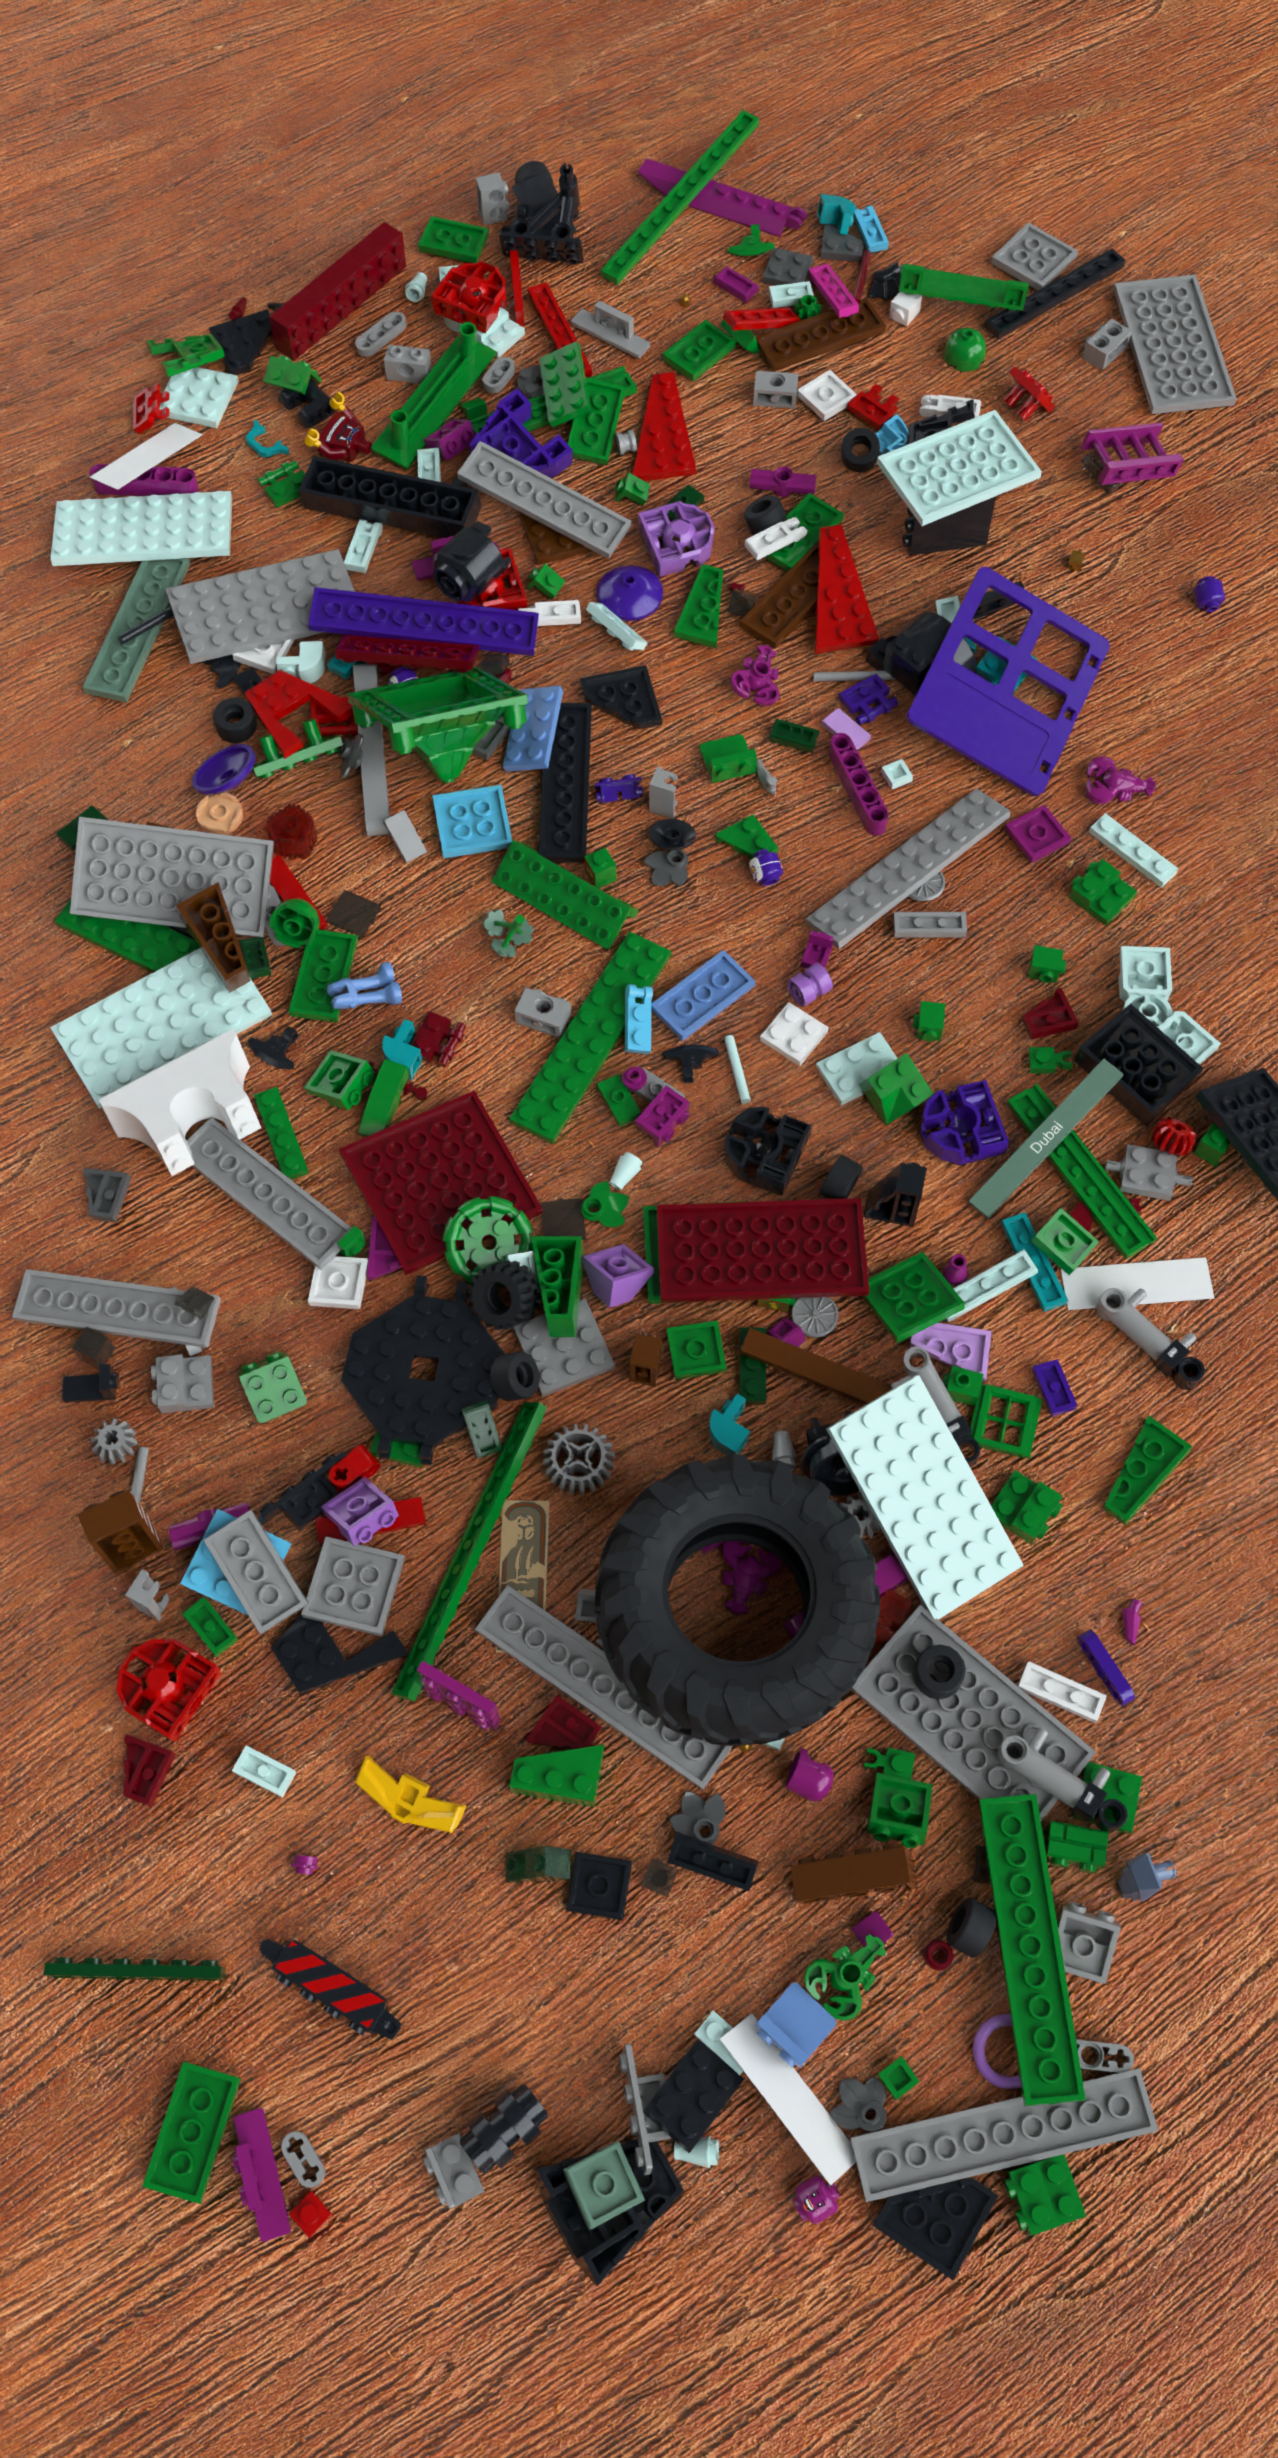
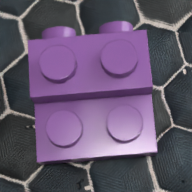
M366 1477L321 1506L324 1515L338 1526L341 1535L354 1547L359 1543L370 1541L376 1531L382 1527H390L395 1522V1518L399 1516L393 1500Z

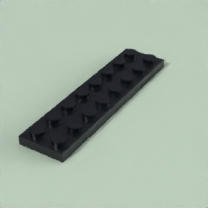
M561 703L549 766L547 769H543L539 854L552 862L585 863L584 856H586L592 703Z

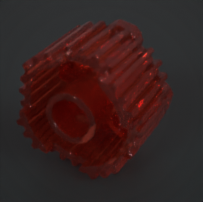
M288 804L283 810L279 809L278 813L275 812V816L274 814L268 816L266 825L270 841H274L273 850L277 856H284L285 859L287 857L289 859L292 857L294 859L296 857L306 859L311 855V851H313V847L317 843V833L314 820L309 815V812H306L304 809L302 810L300 805L295 806L293 804L291 806Z

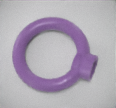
M1010 2014L995 2015L986 2020L975 2035L973 2042L974 2061L981 2075L994 2086L1003 2089L1021 2088L1019 2075L1007 2077L996 2073L989 2066L985 2057V2043L989 2035L997 2028L1003 2026L1012 2027Z

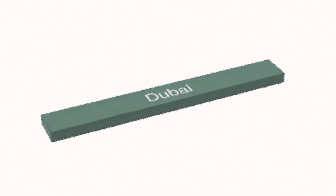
M1103 1059L969 1200V1204L986 1219H989L1123 1077V1073Z

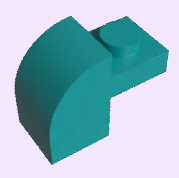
M820 194L816 215L820 224L836 225L840 234L848 235L849 227L853 225L856 205L852 201L840 196Z
M404 1019L401 1026L396 1027L393 1038L384 1036L382 1047L385 1059L408 1066V1079L413 1080L423 1060L421 1050L410 1045L416 1035L414 1023Z
M736 1394L733 1400L728 1399L721 1413L714 1409L710 1417V1439L715 1448L726 1456L731 1454L739 1455L749 1440L750 1431L736 1423L746 1404V1399L739 1394Z

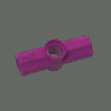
M785 466L779 467L775 471L751 469V489L771 490L780 497H786L791 492L811 493L813 495L815 493L816 475L793 473L790 468Z
M246 1502L221 1511L239 1518L250 1511V1508ZM217 1509L203 1511L195 1519L169 1526V1535L175 1551L201 1543Z

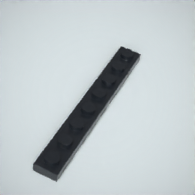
M1112 248L1026 297L1023 311L1005 309L989 318L985 322V328L997 339H1000L1125 266L1126 260Z

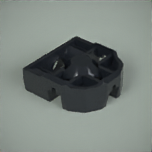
M766 1107L748 1108L735 1117L729 1134H727L724 1140L726 1165L738 1180L783 1196L809 1140L812 1125L787 1115L776 1119L774 1115L770 1114V1109ZM767 1123L778 1127L775 1134L772 1132L770 1135L767 1133L768 1130H764ZM734 1134L745 1137L746 1141L734 1137ZM762 1137V1143L755 1145L753 1140ZM783 1146L790 1148L785 1163L777 1161L782 1153ZM749 1161L759 1166L756 1178L753 1176L751 1178L747 1177V1174L744 1173Z

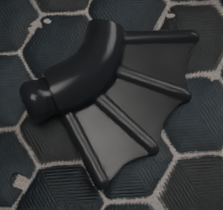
M896 261L884 271H874L873 284L868 297H879L885 301L891 297H896L899 293L902 264L898 266L899 262Z

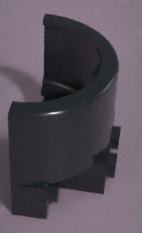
M919 613L887 639L881 638L867 649L866 662L877 671H886L916 696L949 630L951 622L936 613ZM964 637L954 655V661L977 674L974 654Z

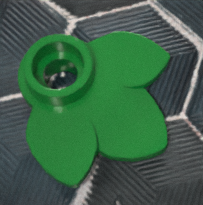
M607 1181L598 1183L592 1187L589 1198L585 1199L581 1204V1214L586 1220L598 1221L605 1227H619L625 1223L621 1213L629 1203V1196L621 1193H610V1186ZM595 1207L598 1211L592 1213L589 1209Z

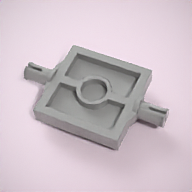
M1127 1144L1122 1163L1107 1159L1105 1164V1170L1120 1172V1191L1170 1201L1172 1198L1175 1184L1190 1187L1193 1176L1178 1174L1176 1168L1177 1157L1174 1154L1168 1155L1165 1151L1161 1152L1160 1150Z

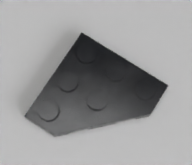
M268 309L209 327L210 334L214 336L223 348L224 357L222 361L229 374L239 375L250 371L254 366L253 361L267 345L266 340L270 335H273Z
M646 665L580 678L585 702L592 703L593 706L639 729L662 725L661 713Z
M973 2178L896 2195L886 2199L872 2226L954 2281L998 2195Z

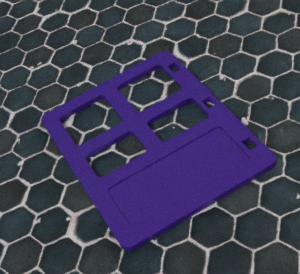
M981 567L976 573L907 712V720L913 726L1028 794L1039 796L1047 786L1050 775L1057 764L1077 716L1099 672L1098 670L1109 650V642L1105 637L992 569ZM987 588L995 590L1030 612V617L1016 646L1008 644L973 622V616ZM1046 622L1083 643L1088 648L1074 681H1070L1031 657L1033 647ZM964 637L1006 662L1007 665L997 685L988 682L954 661V655ZM1090 658L1096 661L1094 668L1088 665ZM1022 672L1064 696L1065 700L1056 720H1052L1013 696L1012 692ZM1066 710L1073 713L1070 720L1064 717ZM1042 763L1048 766L1046 773L1039 770Z

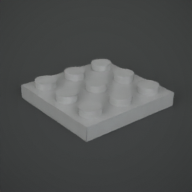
M1028 222L992 256L991 264L1020 281L1029 283V286L1034 289L1040 290L1049 285L1077 258L1078 250Z
M586 1298L579 1302L576 1337H549L545 1314L514 1326L515 1334L523 1352L529 1354L538 1367L540 1378L538 1388L542 1397L615 1369V1364Z
M325 1537L306 1598L309 1605L303 1608L301 1615L304 1618L382 1637L405 1556L360 1544L354 1547L350 1542Z

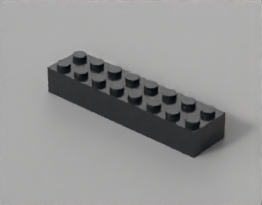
M313 456L299 489L303 506L306 509L359 520L363 519L373 523L379 522L383 525L445 538L455 536L462 528H470L474 525L481 509L477 489Z

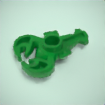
M868 1934L865 1936L867 1945L853 1953L850 1952L847 1946L838 1949L836 1953H833V1957L838 1959V1962L816 1959L806 1967L804 1974L805 1987L815 1999L821 1998L816 1991L815 1984L818 1982L821 1985L820 1990L824 1993L827 1988V1973H831L830 1983L832 1988L848 1992V1995H833L829 1997L831 2002L836 2001L839 2004L837 2007L830 2006L826 2002L822 2005L835 2019L847 2021L855 2018L861 2011L862 1998L859 1984H862L865 1991L869 1990L876 1977L868 1969L876 1955L885 1956L887 1952L883 1948L884 1943L878 1937Z

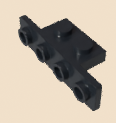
M343 1451L337 1456L331 1454L322 1462L320 1469L316 1472L314 1469L310 1470L302 1477V1482L296 1487L291 1485L280 1495L281 1499L275 1503L270 1501L259 1511L261 1513L259 1517L260 1524L263 1526L282 1511L300 1531L323 1513L321 1506L340 1494L326 1477L329 1475L332 1466L346 1457V1454Z

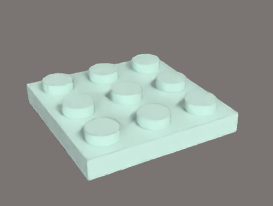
M200 367L171 376L164 390L170 393V399L167 402L160 403V410L165 407L170 409V416L167 418L217 428L237 387L238 377L237 375Z

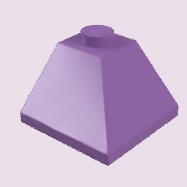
M624 1244L582 1257V1262L594 1295L609 1308L631 1301L654 1273L652 1266Z

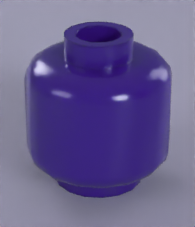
M1214 576L1200 579L1193 589L1196 606L1199 609L1206 610V612L1218 610L1219 606L1225 601L1223 584L1219 579H1215Z

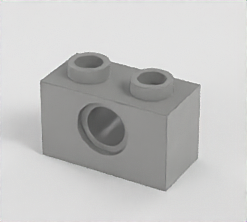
M388 345L384 358L386 379L421 384L432 370L430 350Z
M756 371L753 406L795 409L798 374Z
M526 987L514 1010L515 1023L560 1039L572 1016L571 1003L561 997L555 998L546 995L541 990H532ZM541 1010H548V1012H546V1013H541V1012H539V1011H541Z

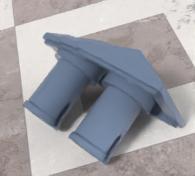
M1146 1853L1127 1861V1865L1121 1870L1122 1874L1116 1882L1123 1899L1132 1898L1133 1901L1140 1899L1143 1902L1162 1888V1881L1175 1879L1176 1868L1166 1871L1167 1868L1175 1866L1172 1861L1166 1860L1153 1864L1150 1854Z

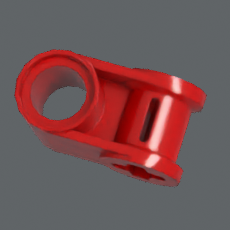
M361 1444L332 1466L329 1471V1479L335 1489L342 1493L362 1478L366 1477L369 1479L380 1469L381 1464L365 1445Z

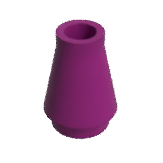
M954 1255L943 1267L942 1275L949 1284H962L968 1277L967 1261L963 1255Z

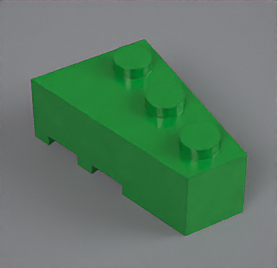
M604 1745L515 1758L509 1786L511 1793L595 1807L604 1757Z

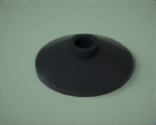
M664 819L650 827L649 838L660 848L680 850L694 843L696 831L685 821Z

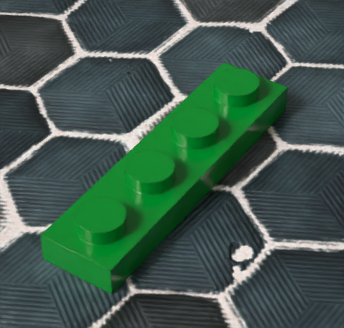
M278 1087L254 1094L282 1173L291 1180L309 1174Z

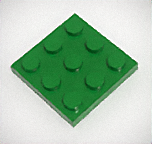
M923 1251L869 1278V1296H862L897 1343L965 1309L964 1301Z

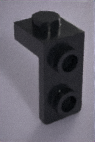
M99 1364V1374L65 1376L63 1378L62 1400L65 1403L116 1400V1388H119V1374L115 1373L110 1364Z

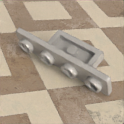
M601 301L594 305V314L581 309L571 320L573 326L636 358H641L650 348V342L634 335L633 317Z
M625 2044L623 2054L619 2055V2065L621 2073H626L628 2085H624L626 2103L631 2104L633 2116L629 2117L632 2135H637L639 2147L635 2148V2158L637 2166L643 2168L644 2175H649L653 2169L649 2142L672 2139L643 2113L645 2107L665 2083V2077L663 2073L637 2078L631 2044Z

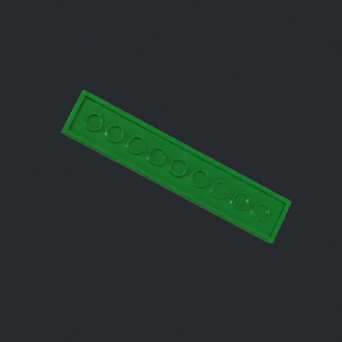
M630 931L628 932L509 1119L511 1124L554 1144L625 1031V991L627 985H636L637 988H643L644 986L652 987L670 959L671 950ZM635 997V1003L641 1004V998Z
M1037 1795L979 1799L980 1819L993 1905L997 1917L996 1925L1024 2107L1085 2101Z

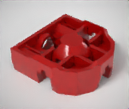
M482 261L464 263L458 267H452L431 295L434 313L461 324L465 322L473 323L478 331L486 333L497 319L499 307L505 308L506 306L505 278L497 267ZM489 271L490 275L484 280V273ZM480 292V295L473 296V293Z
M511 548L499 550L503 560L507 557L511 559L504 574H501L480 596L477 595L471 602L461 600L456 601L457 604L509 610L527 608L526 595ZM509 577L511 588H504L502 578ZM491 595L492 598H496L495 600L485 601L488 600V596Z
M151 1639L131 1649L119 1666L116 1692L125 1711L129 1715L137 1718L169 1740L177 1741L221 1675V1672L216 1664L175 1639ZM180 1649H182L187 1654L178 1667L174 1666L171 1662ZM134 1658L148 1666L140 1678L127 1671L128 1664ZM169 1673H176V1683L170 1681ZM145 1679H147L148 1687H147V1685L144 1683V1680H145ZM187 1686H188V1687H190L192 1690H190V1691L186 1694V1696H185L184 1699L182 1700L181 1705H180V1708H179V1707L176 1706V1704L183 1698V1696H184V1694H185V1692H186ZM148 1699L153 1704L143 1717L137 1712L145 1700ZM159 1715L168 1720L169 1722L173 1723V1725L160 1718Z

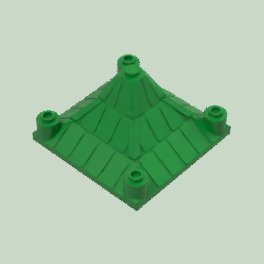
M477 666L468 672L452 671L347 694L348 702L352 705L355 724H359L361 728L371 727L376 721L384 724L389 728L392 750L397 751L398 754H407L412 752L411 749L414 748L436 779L441 780L442 783L453 782L455 778L460 776L473 752V747L496 724V720L503 717V724L509 726V729L522 728L523 724L527 722L525 705L528 704L527 694Z

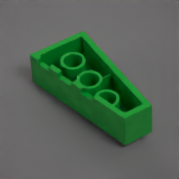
M531 1236L549 1337H576L584 1266L582 1257L585 1256L582 1236Z

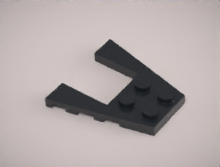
M302 1615L271 1646V1649L300 1695L335 1683L334 1681L345 1677L360 1674L359 1672L373 1667L378 1668L386 1665L388 1662L401 1657H408L409 1655L395 1632L392 1631L346 1661L322 1622L304 1618Z

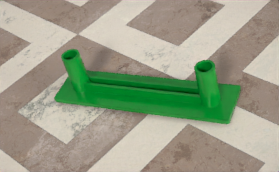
M465 322L460 325L457 338L400 410H395L391 413V422L371 446L372 452L405 470L412 465L418 457L417 450L424 449L426 446L424 439L442 426L496 356L495 350L476 340L477 329L473 323Z

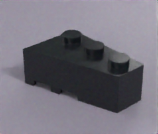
M912 1162L907 1164L900 1163L868 1191L863 1218L914 1227L927 1167H921L919 1164Z

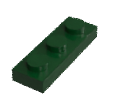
M740 1327V1350L749 1328L752 1327ZM752 1328L766 1334V1328ZM740 1354V1395L746 1399L745 1405H766V1364Z

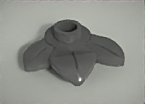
M358 734L354 740L345 739L340 747L339 756L343 758L341 766V776L343 778L347 777L351 768L357 769L361 764L363 751L360 747L364 740L362 734Z
M681 849L670 850L668 853L657 851L644 860V864L654 869L652 884L655 886H665L671 881L675 885L681 886L687 880L688 871L686 867L688 865V856Z
M687 1791L682 1800V1814L670 1818L674 1830L709 1844L715 1843L719 1837L718 1825L725 1817L724 1801L720 1794L717 1793L711 1796L705 1803L702 1798ZM708 1827L711 1833L709 1836L704 1837L700 1834V1829Z
M873 2076L864 2086L855 2079H842L839 2092L843 2104L830 2112L833 2120L847 2130H854L860 2127L871 2133L881 2130L887 2119L886 2111L883 2107L886 2091L881 2081ZM875 2111L876 2118L874 2120H867V2112Z

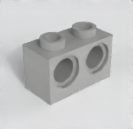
M500 173L476 177L478 212L483 225L506 221V211H509V203L507 198H505V194H508L506 181H502Z
M1111 318L1105 325L1102 324L1092 337L1089 336L1083 345L1085 349L1082 358L1103 371L1128 347L1132 331Z

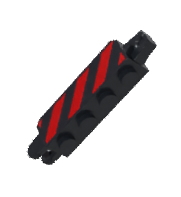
M270 1938L269 1940H263L259 1950L263 1956L274 1963L271 1969L278 1973L275 1977L276 1980L289 1988L292 1983L302 1988L299 1995L313 2004L316 1999L325 2003V2012L336 2019L343 2015L351 2020L348 2027L362 2036L367 2031L372 2035L375 2032L390 2040L396 2038L403 2024L387 2011L389 2007L385 1997L297 1940L287 1942L285 1947Z

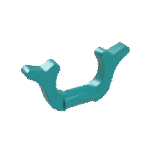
M254 420L252 430L246 435L247 445L261 457H269L275 454L288 455L289 448L282 445L280 440L269 448L263 447L255 440L258 435L265 434L266 430L264 426L259 424L258 420Z

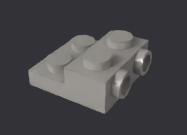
M182 1354L156 1357V1365H151L152 1380H157V1389L152 1390L153 1405H158L162 1414L214 1408L213 1366L210 1355L184 1358Z
M1070 1901L1068 1906L1061 1904L1057 1925L1065 1972L1106 1984L1121 1929L1119 1921H1115V1915L1106 1911L1098 1910L1097 1915L1086 1912L1087 1907L1077 1902Z

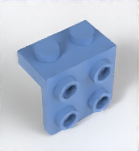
M792 1983L760 2018L755 2027L759 2029L756 2034L768 2046L773 2043L781 2051L779 2056L791 2068L796 2065L800 2069L836 2026V2020L798 1983Z

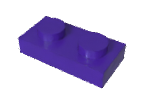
M1058 1359L1033 1366L1032 1372L1051 1417L1076 1410L1078 1405Z

